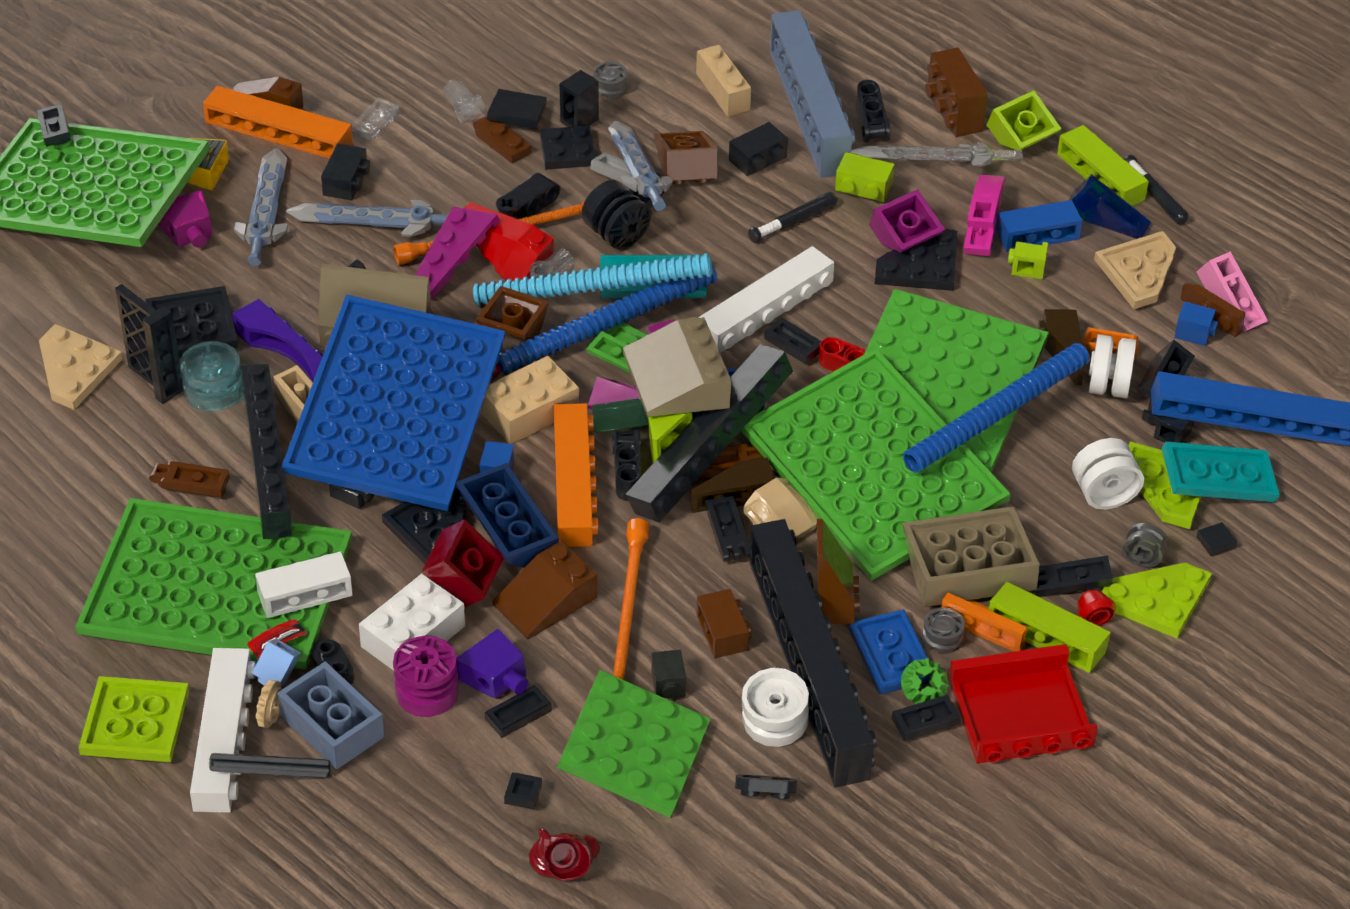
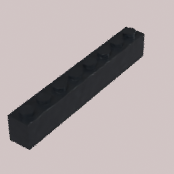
M761 344L730 377V407L700 411L625 494L635 514L659 523L792 374L793 369L785 351Z
M269 364L241 366L243 395L263 539L291 537L290 507L285 473L282 468L283 459Z

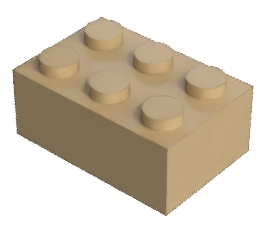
M546 356L490 383L481 414L509 444H513L554 424V404H579V387L549 356Z

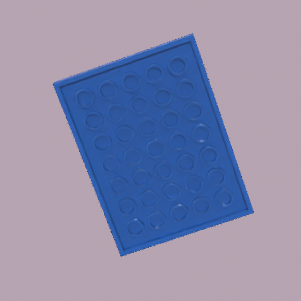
M345 295L282 464L284 473L448 511L456 489V482L459 480L505 340L506 331Z

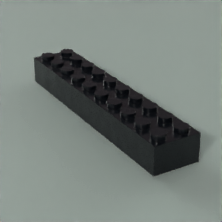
M785 519L751 525L749 564L791 672L796 673L805 682L808 689L809 722L833 785L836 788L869 781L871 767L875 766L873 749L877 747L874 731L869 730L867 727L865 708L863 706L859 707L857 702V688L854 683L850 684L847 663L845 660L841 661L839 656L837 638H832L830 634L831 625L827 615L823 616L821 598L819 594H815L813 591V578L810 572L805 571V560L802 551H797L795 532L793 529L789 530Z

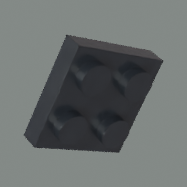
M590 125L540 129L545 170L591 166V160L595 158Z

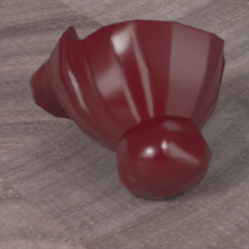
M539 829V839L533 844L528 854L531 867L540 876L552 877L560 881H569L579 878L588 872L592 859L596 858L600 851V844L591 835H583L582 837L573 833L550 835L545 829Z

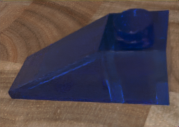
M1092 174L1074 190L1069 199L1074 203L1080 217L1086 222L1136 239L1144 236L1151 223L1150 220Z

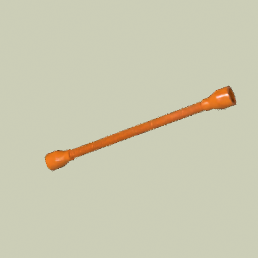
M584 202L572 207L569 206L519 220L535 226L547 223L548 221L551 222L575 216L576 214L579 215L582 214ZM433 241L427 243L404 242L393 245L396 263L398 265L410 263L418 257L426 255Z
M641 518L629 520L626 530L629 558L613 676L622 680L625 678L640 554L648 540L650 530L649 523Z

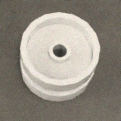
M1098 334L1095 351H1092L1089 376H1091L1089 393L1103 395L1106 392L1108 379H1113L1112 395L1114 397L1127 398L1136 340L1122 338L1118 343L1117 354H1113L1114 340L1112 336Z
M1106 438L1095 441L1082 449L1073 460L1072 472L1088 504L1095 509L1107 510L1126 504L1137 496L1143 487L1144 476L1135 461L1128 444L1121 439Z
M782 668L761 670L748 679L742 693V720L746 732L754 741L765 746L780 747L792 744L802 737L808 727L809 692L805 682L796 673Z

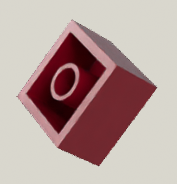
M464 519L442 530L421 572L431 581L463 602L465 608L485 598L504 558L494 546Z

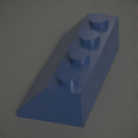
M507 463L456 482L457 489L506 562L525 568L539 553L559 542L558 536Z

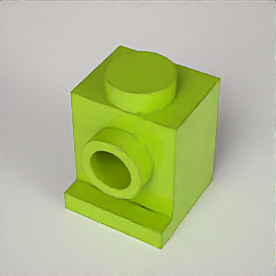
M1016 242L1015 249L1010 248L1008 264H1013L1011 275L1043 279L1048 243L1043 242V245Z

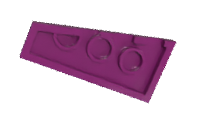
M452 207L415 274L416 276L429 277L430 299H434L454 276L453 270L459 264L466 262L470 257V250L476 243L480 245L487 237L485 233L491 226L496 227L500 222L497 214Z

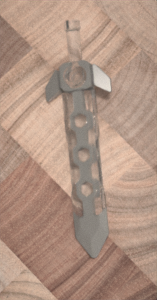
M981 142L974 144L960 143L959 147L862 146L850 151L865 157L880 159L971 161V164L977 167L990 165L992 160H1013L1015 162H1021L1022 151L1015 149L991 150L987 144Z

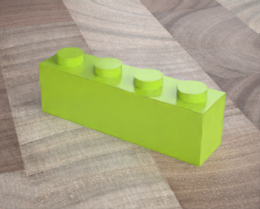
M1082 125L1060 135L1057 155L1121 211L1146 199L1148 180L1087 127Z
M1006 582L990 601L988 610L1027 627L1025 638L1027 643L1037 648L1066 644L1070 653L1068 663L1088 673L1093 670L1106 653L1111 632L1009 582Z

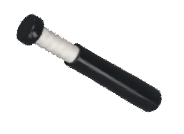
M1134 155L1126 156L1124 160L1148 180L1147 191L1171 219L1178 225L1187 222L1189 215L1186 210L1150 174H1147L1140 167Z
M827 192L776 217L774 221L759 228H750L748 236L753 243L761 241L763 236L778 229H785L836 206L837 197L834 193Z

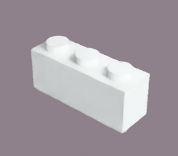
M341 551L255 574L257 592L266 618L352 596L351 576Z

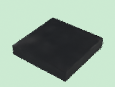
M498 89L487 112V120L535 129L545 109L547 97Z

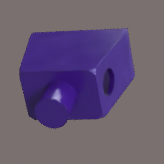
M496 629L457 657L458 680L492 698H498L509 689L519 695L528 687V680L525 678L524 657L499 629Z

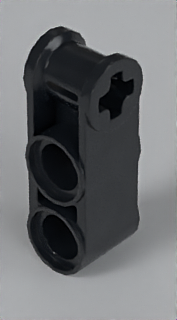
M862 80L857 85L856 108L862 129L863 142H868L871 139L889 141L890 123L886 116L879 85L873 80Z
M535 173L525 182L515 186L504 196L499 197L496 201V208L499 210V213L518 220L534 216L544 207L556 201L560 194V186L541 173Z
M636 428L635 431L617 432L616 429H612L616 495L624 501H628L625 494L641 478L640 428Z

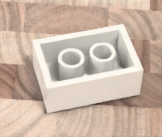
M420 574L359 623L361 647L394 671V653L407 640L419 636H435L447 642L465 627L464 603L423 574Z

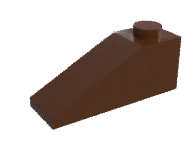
M282 77L240 82L232 89L297 109L304 107L302 84Z

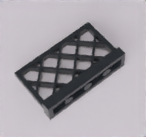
M123 284L115 287L128 367L154 387L155 399L164 404L184 391L172 311L165 306L158 311Z

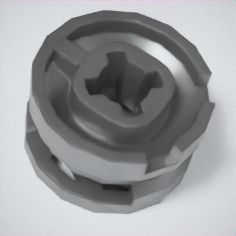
M604 62L594 68L593 77L599 81L600 97L605 95L607 99L619 98L621 93H626L627 69L623 65L616 62Z
M1138 523L1132 525L1128 529L1122 551L1124 557L1130 563L1140 567L1158 565L1162 560L1166 546V535L1160 528L1152 524Z
M944 607L928 612L924 618L922 635L925 646L929 650L932 648L938 650L940 654L953 653L955 648H960L963 643L965 629L963 616L956 610Z

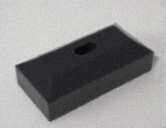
M783 318L769 327L764 334L766 341L804 364H807L819 354L821 341Z

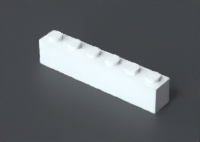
M812 246L698 318H705L719 353L733 347L735 343L746 336L752 335L765 324L771 323L779 315L790 311L795 305L810 298L812 294L820 289L829 286L834 278V261Z
M213 648L190 789L193 812H231L232 800L238 799V781H235L236 775H241V773L211 771L209 769V758L212 753L239 754L240 751L245 750L246 735L242 731L243 726H248L249 708H246V704L252 702L253 687L250 684V679H255L256 675L252 674L256 661H251L249 649Z

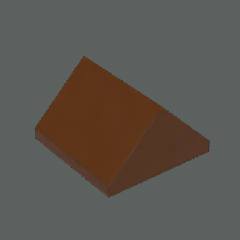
M500 286L476 318V323L506 331L505 333L523 339L530 338L534 340V336L540 334L549 301Z

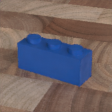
M1072 200L998 212L996 233L1006 252H1009L1010 248L1015 249L1016 242L1043 245V242H1047L1050 245L1080 239L1082 218Z

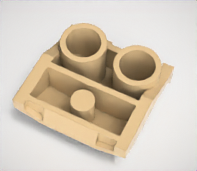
M776 477L755 490L744 504V514L752 521L753 525L785 519L789 530H794L796 541L817 528L815 514L786 478Z

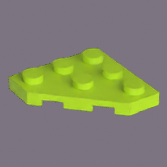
M1130 441L1129 448L1144 476L1143 487L1140 490L1142 496L1162 522L1190 529L1201 496L1173 494L1162 450Z
M1180 563L1113 578V584L1104 587L1102 592L1115 602L1116 614L1178 639L1208 586L1212 573L1188 563Z

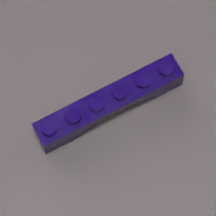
M257 299L232 313L236 334L250 347L266 349L289 358L301 367L313 383L323 357L322 353L317 349H313L304 336L298 335L286 320L283 321L278 317L271 306L267 307L260 299Z

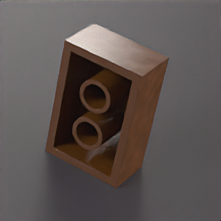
M958 47L931 53L930 64L927 65L929 76L928 83L925 85V91L928 98H931L934 102L936 111L941 113L944 118L946 127L951 129L955 137L983 132L988 93Z

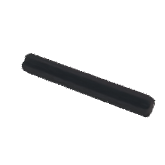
M212 753L209 758V769L215 772L326 778L330 773V761L313 758Z

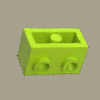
M845 152L836 171L835 190L884 202L893 184L894 163Z

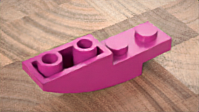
M979 175L967 219L968 228L964 244V254L991 255L996 221L1001 208L1006 180L1004 176Z

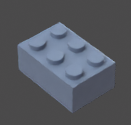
M326 661L277 693L280 716L321 756L329 760L336 770L385 737L383 714Z

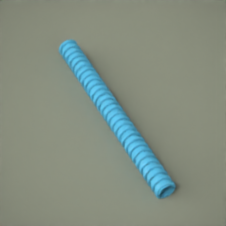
M704 253V256H700V254H696L695 257L688 255L685 259L683 256H680L677 260L675 257H672L669 261L667 258H664L662 262H659L657 259L654 260V263L646 261V264L638 262L637 265L630 263L629 266L622 264L621 267L613 265V268L605 266V269L597 267L596 270L593 268H589L588 271L581 269L580 272L573 270L570 274L568 271H565L563 275L557 272L555 276L550 273L547 277L542 274L539 278L534 275L531 276V279L523 277V280L515 278V281L507 279L506 282L499 280L498 283L495 281H491L490 284L483 282L482 285L475 283L473 286V297L475 304L480 307L483 303L487 305L500 286L537 298L539 296L547 298V295L555 297L556 294L563 296L564 293L571 295L572 292L579 294L580 291L588 293V290L596 292V289L604 291L606 287L608 290H611L614 286L616 289H619L622 285L627 288L629 284L635 287L637 283L645 285L646 282L653 284L654 281L662 283V280L670 282V279L678 281V278L686 280L687 277L694 279L695 276L703 278V275L711 277L712 261L710 255Z

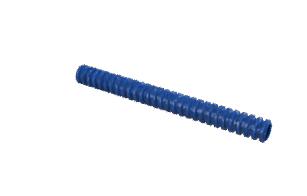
M712 265L711 277L703 275V278L695 276L694 279L687 277L686 280L678 278V281L670 279V282L662 280V283H659V285L654 283L652 288L647 286L644 291L638 290L637 294L632 293L630 297L625 296L622 300H616L615 304L611 302L608 304V307L602 306L600 310L595 309L593 314L588 312L586 317L579 316L578 320L572 319L571 323L566 322L563 324V327L559 325L556 327V330L550 329L549 333L543 332L541 336H534V340L529 338L526 340V343L520 342L519 346L513 345L511 350L506 348L504 353L500 352L497 364L500 366L501 372L508 375L511 370L515 372L518 370V367L523 368L525 364H532L533 360L538 361L540 357L544 358L548 354L553 355L555 351L560 352L563 350V347L567 349L570 347V344L576 345L578 340L583 342L585 337L590 339L593 334L599 335L600 331L605 332L607 328H614L615 324L619 326L622 324V321L628 322L629 318L635 319L637 315L642 316L644 311L648 313L651 311V308L657 309L659 305L664 306L666 302L671 303L673 298L678 300L681 296H687L688 292L694 293L695 289L700 290L702 286L707 287L710 283H716L717 273Z
M1074 343L1059 354H1056L1053 358L1045 361L1036 369H1033L1001 391H998L995 395H992L989 399L983 401V403L973 407L953 422L947 424V426L942 427L923 441L906 450L903 454L905 465L914 473H919L929 465H932L941 457L952 452L966 441H969L1025 403H1028L1031 399L1045 392L1054 384H1057L1071 373L1088 364L1090 358L1087 349L1080 343Z

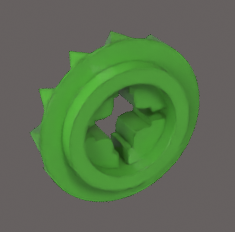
M929 658L916 659L902 673V690L905 696L914 704L944 696L949 687L947 672H944L940 667V663H935L929 660ZM931 673L930 684L933 688L927 686L918 691L922 682L919 676L924 678Z

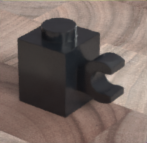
M1151 401L1149 402L1148 410H1143L1142 420L1147 423L1156 424L1154 438L1161 442L1183 443L1193 429L1194 421L1152 414Z

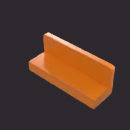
M947 593L943 598L942 607L956 610L963 616L965 631L1013 652L1021 651L1027 643L1025 640L1026 626L988 610L989 607L973 600H964L951 593Z

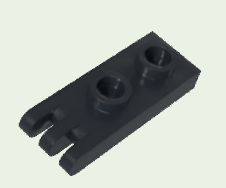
M728 496L706 500L705 509L722 561H729L728 552L732 553L734 560L740 559L739 550H743L745 558H749L750 545L734 497Z
M1108 555L1039 566L1037 590H1034L1035 595L1042 597L1112 585L1113 578Z

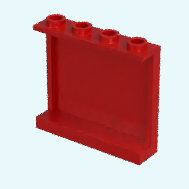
M1066 644L951 661L948 680L977 764L995 763L999 760L1026 758L1045 753L1054 754L1058 751L1085 749L1094 746L1097 725L1089 724L1068 667L1070 653Z

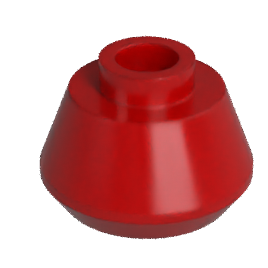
M1088 590L1078 600V616L1097 626H1102L1113 618L1116 604L1102 591Z

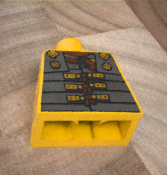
M189 138L208 141L210 150L187 183L213 190L229 161L227 140Z

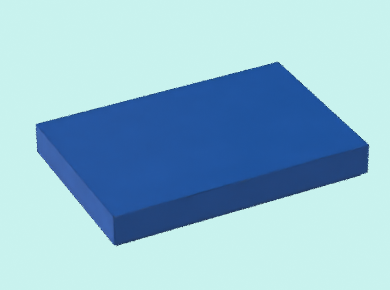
M904 609L854 621V624H849L848 629L879 695L901 690V676L904 669L916 659L928 658ZM930 673L924 678L919 676V679L922 681L921 684L929 683L932 674Z

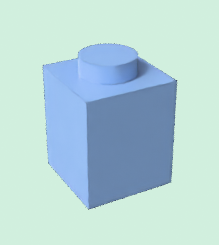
M276 638L268 641L252 674L259 677L258 682L264 686L268 680L279 681L282 686L288 680L301 652Z

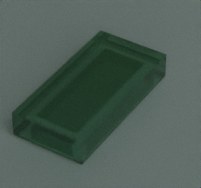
M640 398L592 405L595 433L649 425L648 417Z

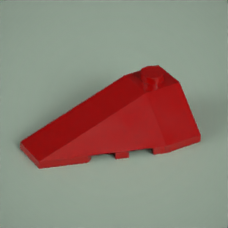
M469 202L464 207L465 209L498 215L500 222L496 227L491 226L485 233L487 237L480 245L477 243L476 245L481 250V255L492 263L495 267V272L504 280L512 279V281H515V278L523 280V277L531 279V276L536 275L553 257L554 238L534 225Z

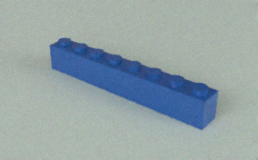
M1159 371L1151 388L1152 414L1350 446L1349 402Z

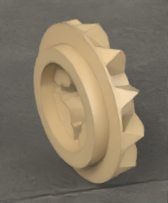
M268 680L262 688L261 695L258 697L259 701L256 706L257 713L255 716L260 727L268 729L279 717L277 693L282 690L279 681Z

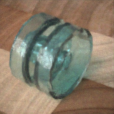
M212 341L194 345L184 352L180 359V373L184 397L190 405L205 411H216L230 407L240 399L243 393L241 362L235 348L226 343Z

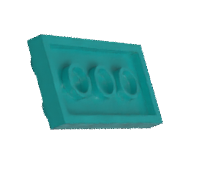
M1165 442L1161 448L1173 494L1276 502L1280 496L1267 450Z

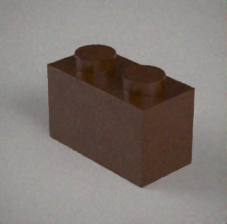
M731 589L697 596L696 616L714 659L748 651L749 638H752L751 625L748 620L744 621L741 602L739 599L735 600Z

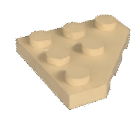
M1161 231L1095 252L1094 260L1132 308L1137 309L1157 302L1175 256L1176 246Z
M54 324L39 340L51 399L73 410L123 359L121 351L57 324Z

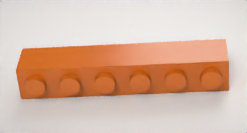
M216 86L203 102L205 123L330 159L337 144L349 146L353 144L352 125L349 123L221 86Z
M587 403L554 404L557 528L559 541H562L568 547L593 546L592 535L598 534V517H592V513H597V496H591V492H596V475L590 476V472H595V455H589V451H594V435H588V431H593V415H588Z

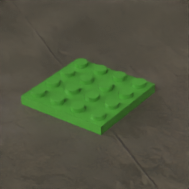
M599 670L556 768L670 818L711 718Z

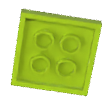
M99 676L78 747L80 755L171 762L189 694L188 683Z

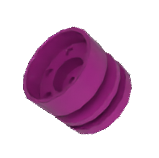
M435 636L411 638L401 644L394 653L395 695L398 704L406 712L420 717H432L450 709L457 700L459 690L457 657L453 647L445 640Z

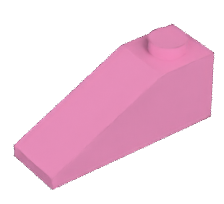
M1231 251L1209 260L1196 271L1205 289L1245 312L1242 327L1244 332L1268 321Z

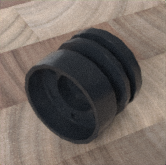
M608 180L599 184L590 192L582 207V219L595 233H598L611 247L619 250L632 246L644 235L651 221V210L646 203L633 195L621 182Z

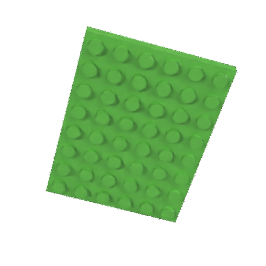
M29 118L0 156V227L142 247L209 152V142L67 123L71 140L60 145L46 147L39 119Z
M894 289L864 355L877 348L946 424H949L1035 369L1047 342L1048 332ZM1018 409L964 443L991 473Z
M877 348L756 414L741 430L764 458L768 457L770 465L780 477L786 478L789 484L803 497L816 518L824 520L840 546L870 581L910 559L902 527L903 523L996 509L1010 501L1009 491L965 444L960 445L919 473H914L908 469L903 460L904 452L937 430L947 426V424Z
M130 498L75 626L76 632L79 635L212 655L213 648L249 649L251 661L258 662L259 658L256 657L247 643L261 633L295 619L306 631V634L289 640L285 644L301 652L294 668L307 670L312 656L313 645L317 642L330 602L266 618L257 592L255 574L340 551L345 561L352 542V531L291 522V537L263 539L260 517Z

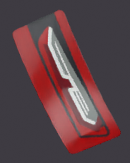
M292 619L261 633L249 641L247 645L256 657L260 658L268 641L276 638L285 643L305 635L306 631L297 620Z

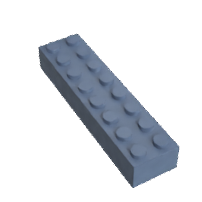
M800 10L771 14L770 55L819 177L836 176V171L845 152L851 153V146L855 143L854 130L848 126L847 113L842 112L841 99L835 95L834 82L829 81L827 66L822 64L821 51L816 49L815 37L809 33L808 20L803 18Z

